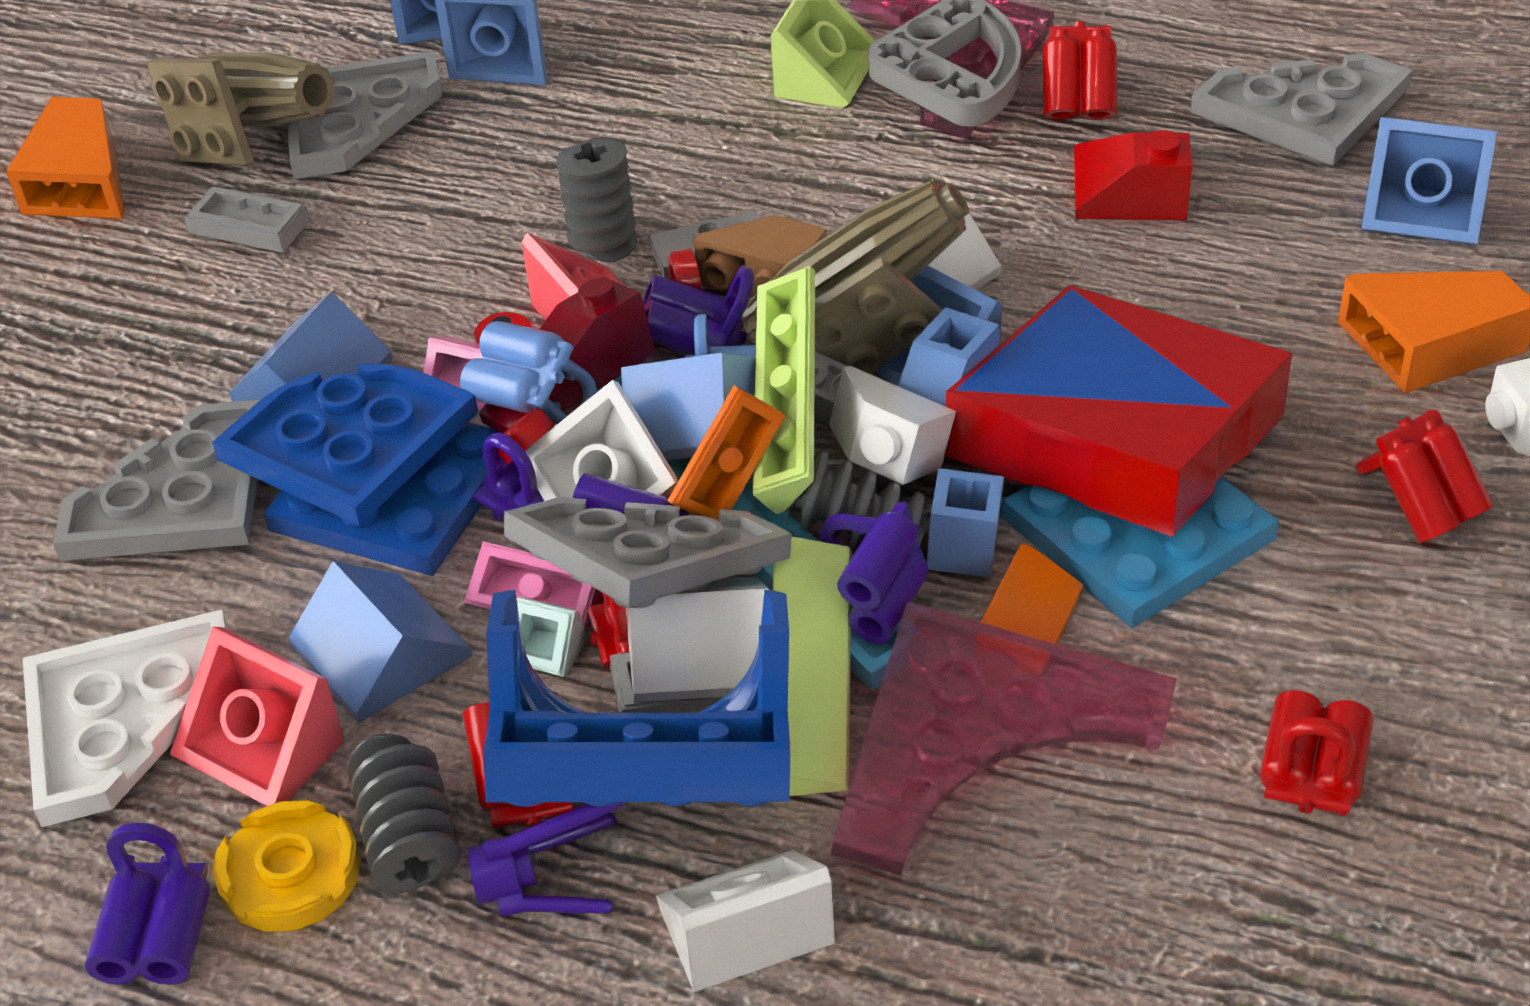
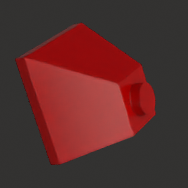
M1168 130L1132 132L1074 144L1075 219L1187 220L1192 173L1190 133H1174Z

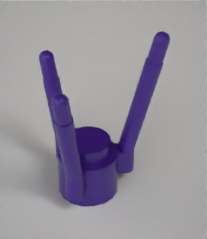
M625 802L602 807L586 804L508 837L468 847L470 873L479 904L497 901L501 917L521 912L608 914L612 912L614 904L609 899L524 895V887L537 884L532 854L613 826L616 822V817L613 813L609 812L621 808Z

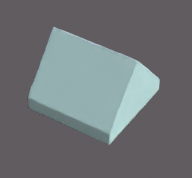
M517 596L523 645L532 668L559 676H566L588 638L579 611Z

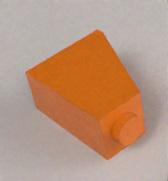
M51 97L6 170L21 214L122 219L125 214L115 144L101 99Z
M1503 271L1356 273L1345 277L1338 323L1404 393L1527 352L1530 344V295L1523 291Z

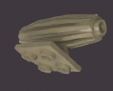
M213 52L192 59L154 58L147 62L153 79L152 88L154 94L162 105L170 128L169 136L171 143L178 152L180 160L185 162L247 165L253 162L254 159L243 126L275 127L325 115V111L331 109L333 106L332 100L336 96V91H334L333 87L335 84L334 78L330 77V71L326 67L277 52Z
M932 179L866 209L790 260L768 282L811 266L815 270V352L846 366H852L872 374L878 368L910 349L913 341L943 310L910 281L966 230L964 217L969 214L968 205L962 194L953 184L948 183L943 186L940 182L937 183L935 179ZM757 293L748 301L741 317V321L745 326L744 329L750 335L755 345Z

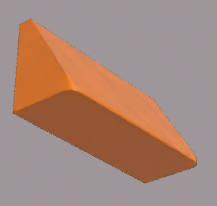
M733 386L668 501L675 506H680L681 509L693 515L706 516L719 521L720 509H733L785 419L786 414L748 392Z
M1021 543L977 627L974 665L1039 684L1081 597L1084 584L1035 548Z

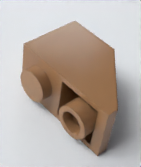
M772 215L699 233L694 239V250L701 285L727 293L739 268L744 265L751 268L754 272V282L749 298L751 299L757 293V286L767 283L790 260L827 236V229L786 217Z

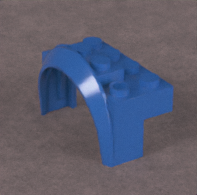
M507 590L493 594L486 632L490 705L483 750L486 802H509L521 807L535 806L543 802H584L588 805L600 807L610 806L618 802H660L668 806H684L692 802H735L744 806H758L767 802H789V621L786 593L764 590L761 625H759V643L749 670L737 686L725 697L697 713H587L570 705L543 683L527 658L522 639L516 590Z

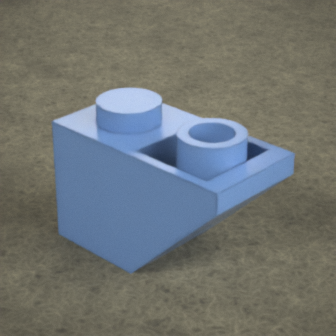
M945 307L913 341L898 386L945 406L946 391L1000 345L999 324Z
M938 468L930 516L926 562L928 570L991 578L1004 489V476Z

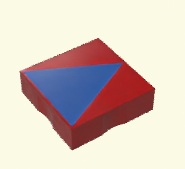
M1069 285L946 391L945 407L955 410L956 414L944 456L1022 484L1043 487L1062 493L1089 508L1173 537L1214 493L1216 484L1224 472L1241 459L1247 457L1284 417L1292 353Z

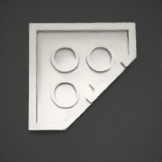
M223 610L22 658L33 809L41 827L112 810L171 746L181 722L212 627H223L228 630Z

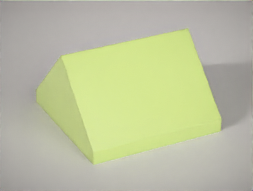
M793 0L771 34L774 97L843 109L850 104L869 71L868 51L870 45L875 40L837 0Z

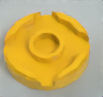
M309 800L281 801L250 813L239 822L241 829L234 833L230 840H228L226 835L216 850L212 874L224 908L240 924L263 932L295 931L325 919L345 903L358 882L361 856L349 822L339 813L338 818L334 814L326 812L324 805Z

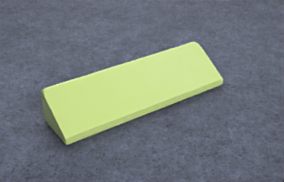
M811 266L757 286L755 397L786 414V417L753 472V496L775 514H780L787 510L814 481L815 270Z
M792 536L790 558L774 563L773 591L786 593L789 621V796L849 790L851 626L849 625L848 617L851 614V604L841 596L837 588V581L850 562L852 551L848 546Z

